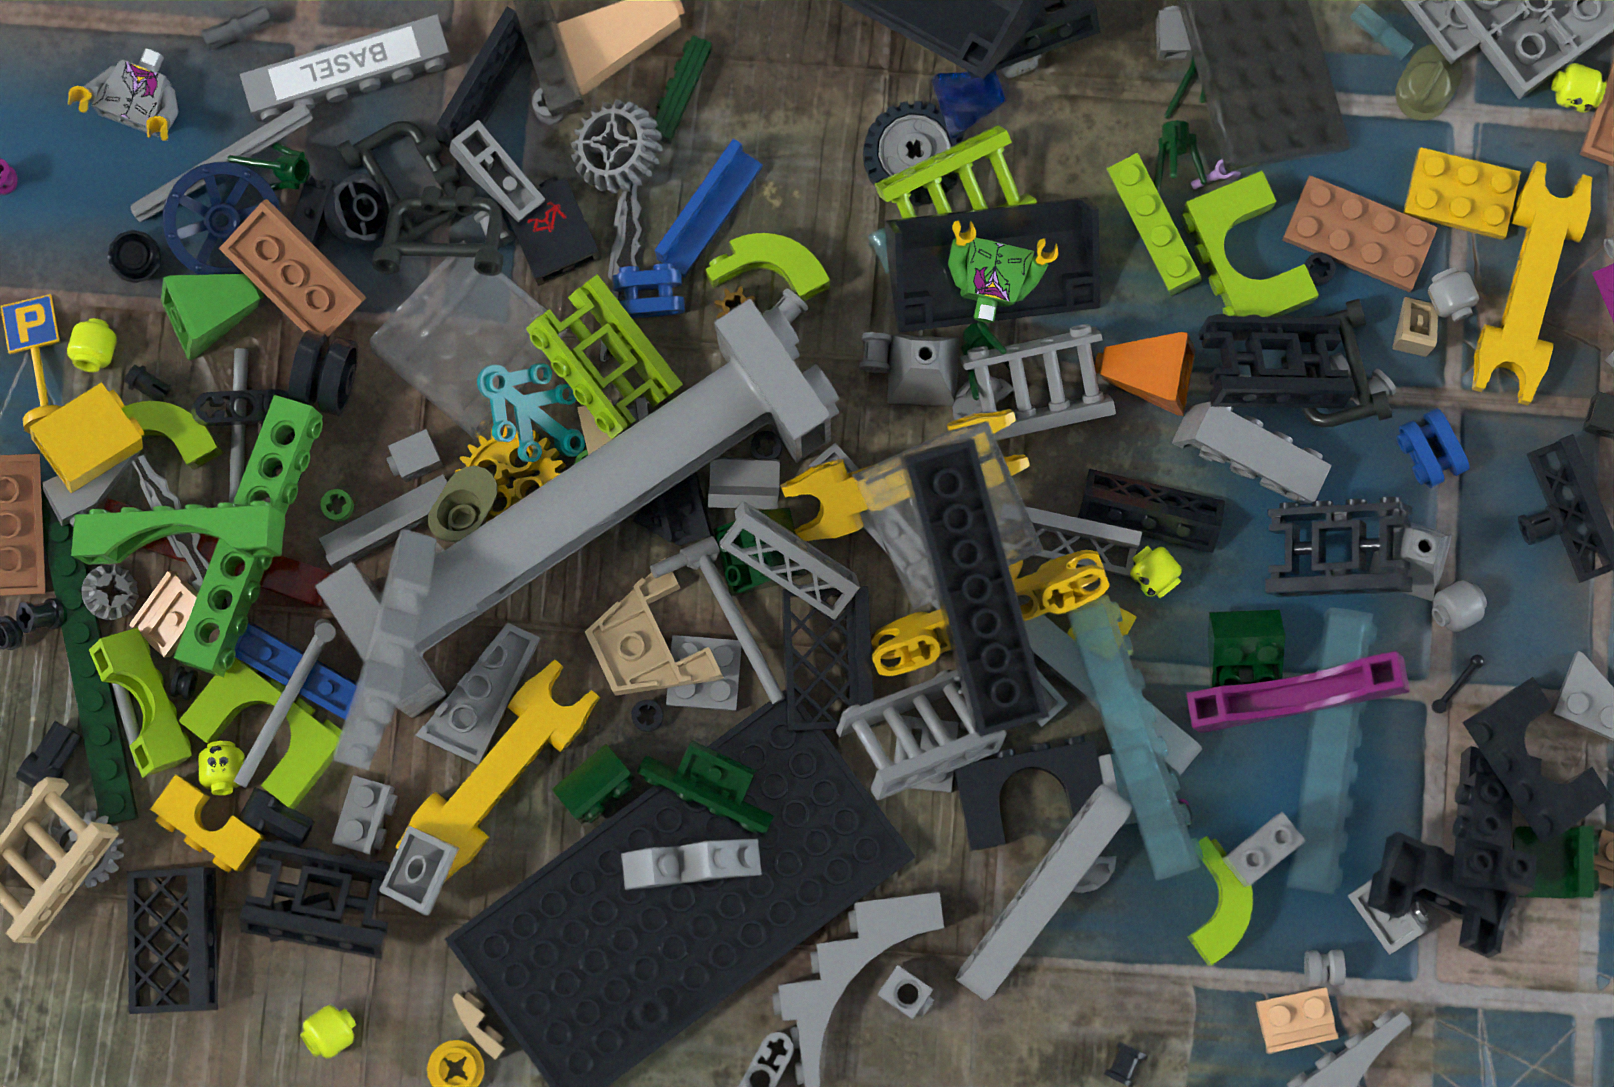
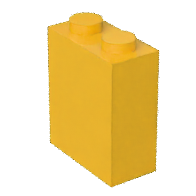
M102 382L29 427L31 439L70 493L75 492L143 449L141 436L144 435V431L134 417L127 418L122 411L124 404L119 395L113 389L108 391Z

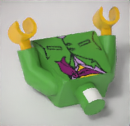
M955 221L952 225L956 239L952 241L948 266L955 285L961 289V297L977 301L974 319L977 321L994 323L997 305L1009 307L1015 304V302L1022 301L1038 285L1048 267V263L1053 262L1058 257L1057 244L1049 253L1042 251L1046 243L1045 239L1038 241V256L1033 257L1034 251L975 237L976 229L972 221L969 223V229L964 233H960L961 225L959 221Z

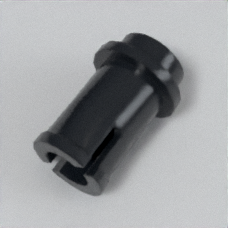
M136 364L133 365L124 379L130 390L137 389L154 401L163 402L165 400L163 395L167 397L171 390V385L148 373L143 365L140 367Z

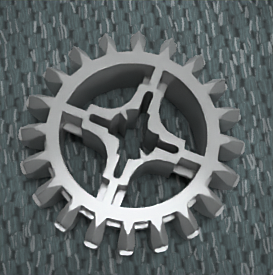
M615 100L613 106L609 102H603L601 111L591 108L592 117L590 119L581 117V121L584 124L583 128L573 129L579 137V140L570 142L572 148L576 150L571 155L572 160L578 164L575 168L576 171L584 176L585 182L595 185L600 191L608 189L611 193H618L620 188L624 191H630L631 182L636 185H642L641 176L643 174L652 176L649 166L651 164H660L659 160L654 156V153L663 151L662 146L657 143L662 138L661 133L655 129L657 122L652 117H649V113L644 108H638L635 103L629 101L625 104L621 100ZM627 123L635 126L637 140L629 137L630 132L627 130ZM596 153L603 155L606 170L599 168Z

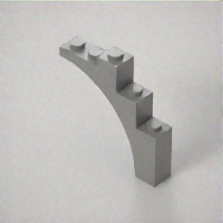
M403 528L391 556L385 590L363 670L334 752L333 760L369 770L386 724H389L400 697L403 671L415 643L418 616L430 589L437 540L435 538Z
M939 892L854 903L855 911H848L850 931L851 933L858 932V939L816 944L817 951L810 952L813 974L820 973L821 980L778 985L779 992L772 993L774 1014H782V1021L797 1019V1027H791L793 1049L800 1048L802 1062L795 1063L798 1085L805 1084V1087H820L819 1059L824 1031L836 1002L855 975L870 960L890 946L914 935L944 928Z

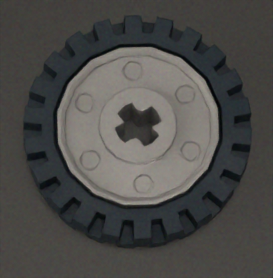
M908 101L901 102L898 107L893 105L887 108L884 114L881 113L876 117L874 124L872 123L868 129L865 138L863 160L868 179L871 184H875L963 142L961 129H958L956 121L953 118L950 119L945 110H938L936 105L931 103L923 105L922 101H914V104H908ZM915 148L919 149L920 158L916 155L913 159L908 157V149L912 152ZM954 171L941 176L942 181L940 184L945 196L950 189L954 188L960 178L959 174L954 173ZM920 186L910 191L911 196L909 199L914 207L921 206L922 203H927L928 205L933 203L927 188Z

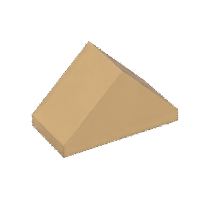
M1404 297L1392 349L1427 357L1437 343L1438 314L1433 303Z

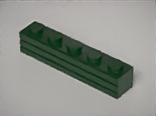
M692 35L690 41L686 40L682 49L684 55L682 59L677 60L674 66L676 73L673 79L669 78L665 90H667L664 98H660L657 104L659 111L656 117L652 116L657 122L655 129L662 136L659 140L671 144L713 50L712 42Z

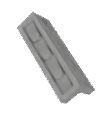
M442 474L319 538L327 554L325 557L330 566L337 571L350 562L353 563L397 540L402 528L414 531L428 524V514L447 483L445 476Z
M742 501L734 511L736 521L720 541V546L835 620L860 588L856 574L745 501ZM744 528L755 536L757 546L740 548L733 543V540ZM760 539L767 544L760 545ZM778 550L784 554L785 564L770 567L763 562L762 553ZM757 553H758L759 559H757L756 557H754V556L751 555V554H757ZM788 558H790L791 560L795 561L796 563H790V564H789V559H788ZM807 569L812 572L814 583L796 584L792 581L791 571ZM787 572V577H785L781 573ZM817 576L824 581L818 582ZM835 587L842 592V595L833 606H830L820 599L819 589ZM814 590H815L816 596L813 595L812 593L808 592V591H814Z
M1004 502L998 526L1004 550L1048 560L1064 556L1065 554L1058 553L1063 549H1066L1069 554L1074 553L1069 545L1080 538L1089 540L1104 562L1102 563L1104 572L1131 577L1130 570L1134 566L1132 558L1136 555L1142 535L1141 531ZM1006 523L1021 525L1028 538L1018 544L1003 541ZM1028 527L1040 530L1032 534ZM1046 531L1053 532L1057 535L1062 545L1053 551L1043 550L1036 537ZM1063 535L1072 536L1073 538L1066 541ZM1031 541L1035 548L1024 545ZM1097 542L1108 545L1101 549ZM1113 546L1129 549L1126 566L1111 565L1104 552ZM1086 558L1080 560L1076 566L1083 567L1096 565V563Z

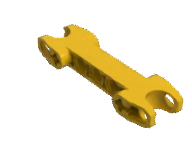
M1538 161L1533 165L1530 175L1517 197L1511 224L1527 229L1500 328L1484 324L1474 353L1472 390L1482 392L1489 382L1494 369L1508 368L1519 379L1518 403L1527 406L1531 403L1541 379L1548 370L1552 355L1553 343L1538 339L1563 243L1565 239L1578 243L1581 241L1591 211V176L1582 174L1570 197L1557 198L1550 194L1545 186L1546 164Z
M1011 409L988 413H974L953 420L947 424L950 440L913 451H921L967 437L973 438L976 443L987 488L1002 483L1030 466L1028 458L1024 454L997 457L991 451V441L995 433L1016 421L1014 412ZM899 456L847 473L843 459H836L810 467L805 472L780 485L785 497L811 494L820 500V510L817 517L795 529L796 535L804 541L838 538L858 531L864 527L860 515L861 511L910 496Z
M1081 550L1042 564L1037 572L1014 580L1013 584L1016 595H1028L1031 597L1028 603L1019 605L1023 621L1025 622L1048 612L1055 614L1065 613L1102 596L1110 585L1098 552ZM1088 558L1096 563V565L1076 568L1077 563L1082 559ZM1097 579H1101L1097 589L1092 591L1083 589V587ZM941 609L931 613L922 611L912 613L879 628L871 637V644L875 651L872 659L878 673L885 676H895L927 666L936 661L941 653L951 650ZM891 634L895 636L879 646V640L884 635ZM901 657L899 664L894 667H886L880 661L881 658L890 660Z
M555 659L536 676L528 680L509 702L507 708L519 718L449 801L444 799L439 793L434 792L411 818L408 826L459 847L444 883L462 867L470 863L487 843L489 836L478 827L479 824L548 743L559 752H563L583 730L590 713L600 699L591 690L572 706L556 704L552 699L551 689L564 667ZM406 831L404 832L403 836L396 845L397 849L399 848Z

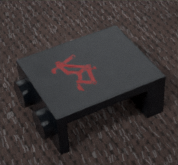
M553 177L543 181L537 190L545 198V201L519 222L505 210L538 286L601 259L599 250L566 177L562 179Z

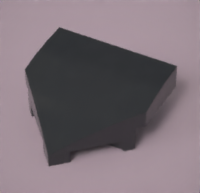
M694 472L643 506L633 520L638 525L647 528L678 546L698 542L710 536L714 537L697 472Z

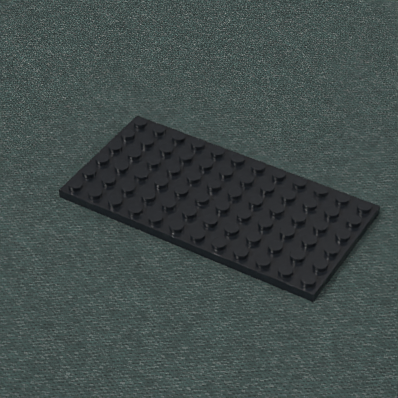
M785 690L782 691L785 697L782 702L773 705L770 700L707 746L756 770L743 801L774 816L766 833L749 831L742 827L739 821L731 817L715 815L707 806L697 801L684 800L676 794V791L663 785H654L444 939L550 1087H608L916 857L822 730L787 731ZM794 693V699L796 701L798 697ZM800 702L795 707V723L810 722L813 718ZM758 839L762 875L697 881L654 888L625 889L623 853L649 848L680 847L706 841ZM647 994H655L662 997L669 1008V1017L666 1023L657 1030L641 1028L633 1017V1008L636 1001ZM653 1005L647 1006L644 1010L645 1017L647 1019L656 1018L658 1015L657 1007Z

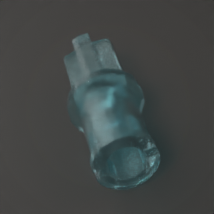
M1360 4L1351 14V20L1374 38L1373 43H1380L1397 57L1399 61L1414 46L1413 42L1404 37L1391 25L1392 21L1387 23L1365 4Z

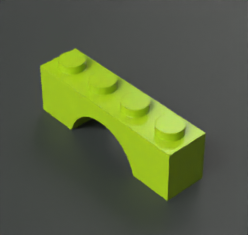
M1138 152L1108 167L1109 176L1170 295L1173 296L1202 281L1201 275Z
M138 627L99 639L89 649L101 681L118 684L129 690L136 697L142 709L143 725L141 732L136 740L129 745L142 778L180 766L192 756L190 741L179 726L175 705L172 701L168 700L163 688L162 674L155 668L152 662L148 641L141 636Z

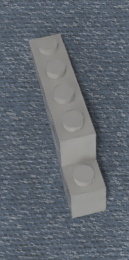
M1390 1009L1373 1020L1375 1027L1366 1034L1362 1030L1356 1032L1344 1041V1044L1347 1046L1337 1055L1333 1051L1327 1053L1315 1062L1318 1067L1308 1076L1302 1072L1287 1082L1286 1085L1288 1087H1357L1360 1079L1376 1056L1394 1037L1408 1027L1411 1021L1403 1011L1392 1013Z

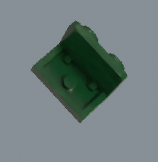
M1518 826L1513 830V850L1536 856L1535 889L1525 896L1517 895V897L1554 899L1594 898V892H1597L1599 889V872L1594 870V856H1597L1599 853V837L1597 834H1594V826L1571 827L1544 843L1540 842L1530 826Z

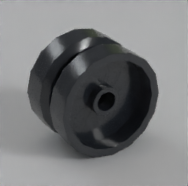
M310 330L306 331L299 342L292 364L288 390L289 399L313 406L317 401L321 412L337 416L341 415L347 405L355 379L358 362L357 342L338 337L330 345L326 334Z

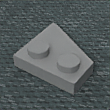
M1578 651L1574 654L1551 715L1614 741V687L1584 653Z

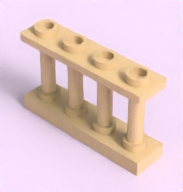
M46 777L38 782L33 788L30 798L23 807L13 814L11 823L0 835V875L7 865L10 864L35 890L34 897L24 907L0 882V904L14 917V923L6 934L16 943H36L119 835L109 824L91 822L88 825L60 797L69 785L64 779ZM50 809L77 834V841L68 852L39 825ZM30 836L56 862V868L47 880L18 852Z

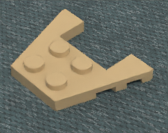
M673 571L659 578H655L652 572L645 579L641 578L633 586L634 589L623 600L617 601L585 631L615 696L710 682L724 678L709 647L675 662L657 625L649 604L681 589Z

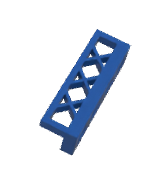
M734 138L655 249L657 260L661 263L673 264L674 269L681 270V276L684 278L689 274L763 168V164L743 152L740 142Z
M248 622L245 633L239 636L234 649L236 658L285 686L305 653L252 622ZM316 660L299 694L346 720L358 683L321 661Z

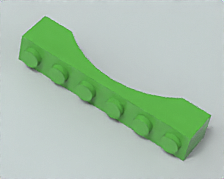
M252 501L250 506L240 507L234 503H219L217 508L188 504L185 506V509L175 510L168 506H155L153 511H142L138 508L126 507L122 508L120 513H111L103 509H91L89 514L75 515L71 556L88 565L121 563L131 553L149 542L183 533L206 534L223 539L232 548L247 557L281 556L284 514L273 508L271 503L265 501Z

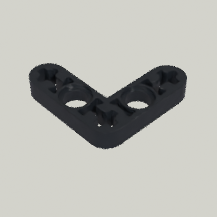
M281 389L206 392L194 401L191 407V414L193 419L202 426L261 424L263 426L269 410V404H271L274 395L287 399L289 397L288 392ZM224 399H226V413L228 417H224L225 410H217L211 417H208L207 412L201 411L200 408L206 401H209L210 407H222L225 403ZM237 399H245L251 404L252 413L249 416H240L235 412L234 402ZM295 432L288 434L290 443L295 438ZM278 465L273 469L272 478L277 477L276 472L282 468V465Z

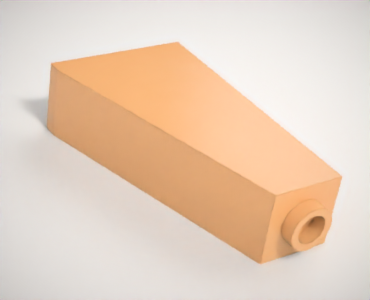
M624 0L552 25L576 97L583 96L681 27L679 15L685 14L681 0Z

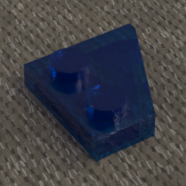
M996 71L987 74L984 79L978 77L972 80L968 72L938 73L931 80L950 139L958 137L1000 108L1006 101Z

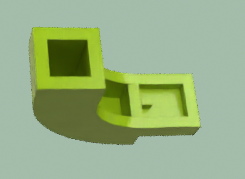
M772 233L748 234L731 240L730 249L733 255L729 257L727 254L720 255L709 263V268L705 269L713 289L752 269H767L778 273L788 282L793 292L804 302L830 288V279L824 268L806 247L788 237Z
M142 401L126 405L122 408L128 419L134 417L144 431V435L141 437L156 435L172 440L185 463L193 470L224 453L210 430L206 426L198 424L193 419L191 413L179 406L161 401Z
M1205 836L1191 846L1216 881L1219 892L1218 905L1213 916L1187 937L1205 963L1211 966L1227 955L1243 937L1251 918L1253 892L1252 886L1244 887L1222 860L1227 854L1215 838L1210 841Z

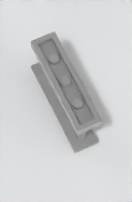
M1090 324L1071 327L1069 333L1005 346L1006 354H1001L997 349L988 350V347L983 346L972 348L967 351L968 355L960 356L961 364L965 370L973 368L975 370L983 413L997 411L988 365L1009 362L1017 409L1014 410L1016 421L996 432L992 441L1116 414L1113 399L1108 393L1103 394L1098 388L1090 344L1102 341V335L1096 327L1091 328ZM1077 346L1085 394L1082 395L1083 399L1069 402V399L1065 398L1056 350ZM1043 354L1051 401L1048 403L1049 406L1035 409V406H1031L1022 358Z
M950 669L944 670L933 679L863 706L859 704L853 705L843 712L836 732L839 737L856 732L878 768L871 786V791L877 801L999 752L1006 732L1000 731L983 737L978 736L974 732L966 700L958 692L962 687L961 682L954 680V676L958 675L957 669L954 671ZM947 696L969 731V735L959 739L951 738L930 702ZM917 708L939 746L927 752L924 749L921 750L900 714ZM886 719L909 758L897 764L890 762L870 729V725Z

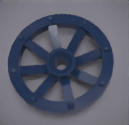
M210 162L191 169L173 185L163 209V230L171 251L188 269L199 275L244 274L230 259V267H216L206 263L218 238H222L224 243L241 225L240 220L247 219L260 205L257 204L239 210L234 209L249 183L259 191L264 200L270 201L281 212L275 192L258 173L236 163ZM228 174L239 177L225 203L221 202L214 175ZM204 178L210 199V207L184 195L188 188ZM178 204L204 216V220L176 229ZM217 215H226L227 223L224 226H218L215 223ZM208 230L209 233L195 259L184 248L180 239Z

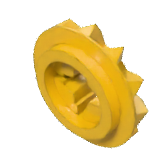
M463 1040L447 1041L439 1045L432 1052L428 1060L427 1074L429 1081L433 1087H479L485 1074L484 1059L477 1048ZM466 1057L467 1059L464 1061L465 1064L462 1069L468 1079L456 1075L446 1081L445 1079L449 1076L448 1073L451 1069L444 1059L446 1058L456 1063Z

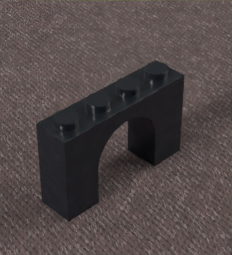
M1532 677L1511 689L1462 723L1540 842L1544 843L1567 831L1609 800L1612 795L1593 767L1560 784L1547 779L1533 765L1525 745L1526 729L1531 721L1553 706Z
M1085 736L1064 739L1065 746L1051 748L1050 742L1029 746L1030 752L1016 755L1015 749L1002 750L995 753V759L985 761L980 759L955 769V780L969 852L1006 844L998 804L999 793L1004 782L1011 775L1022 770H1041L1049 773L1059 781L1066 794L1070 819L1072 821L1093 792L1103 784L1095 741L1086 742Z

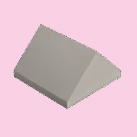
M408 826L379 891L423 914H430L459 847Z

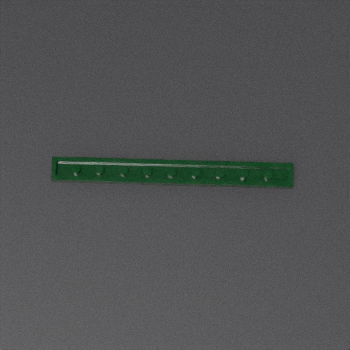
M41 484L43 538L55 598L60 601L64 611V620L61 628L99 817L108 816L107 824L109 825L138 819L112 684L101 681L89 649L102 638L98 617L87 609L82 599V584L89 574L88 565L71 556L74 527L70 523L63 527L61 526L43 492V484Z

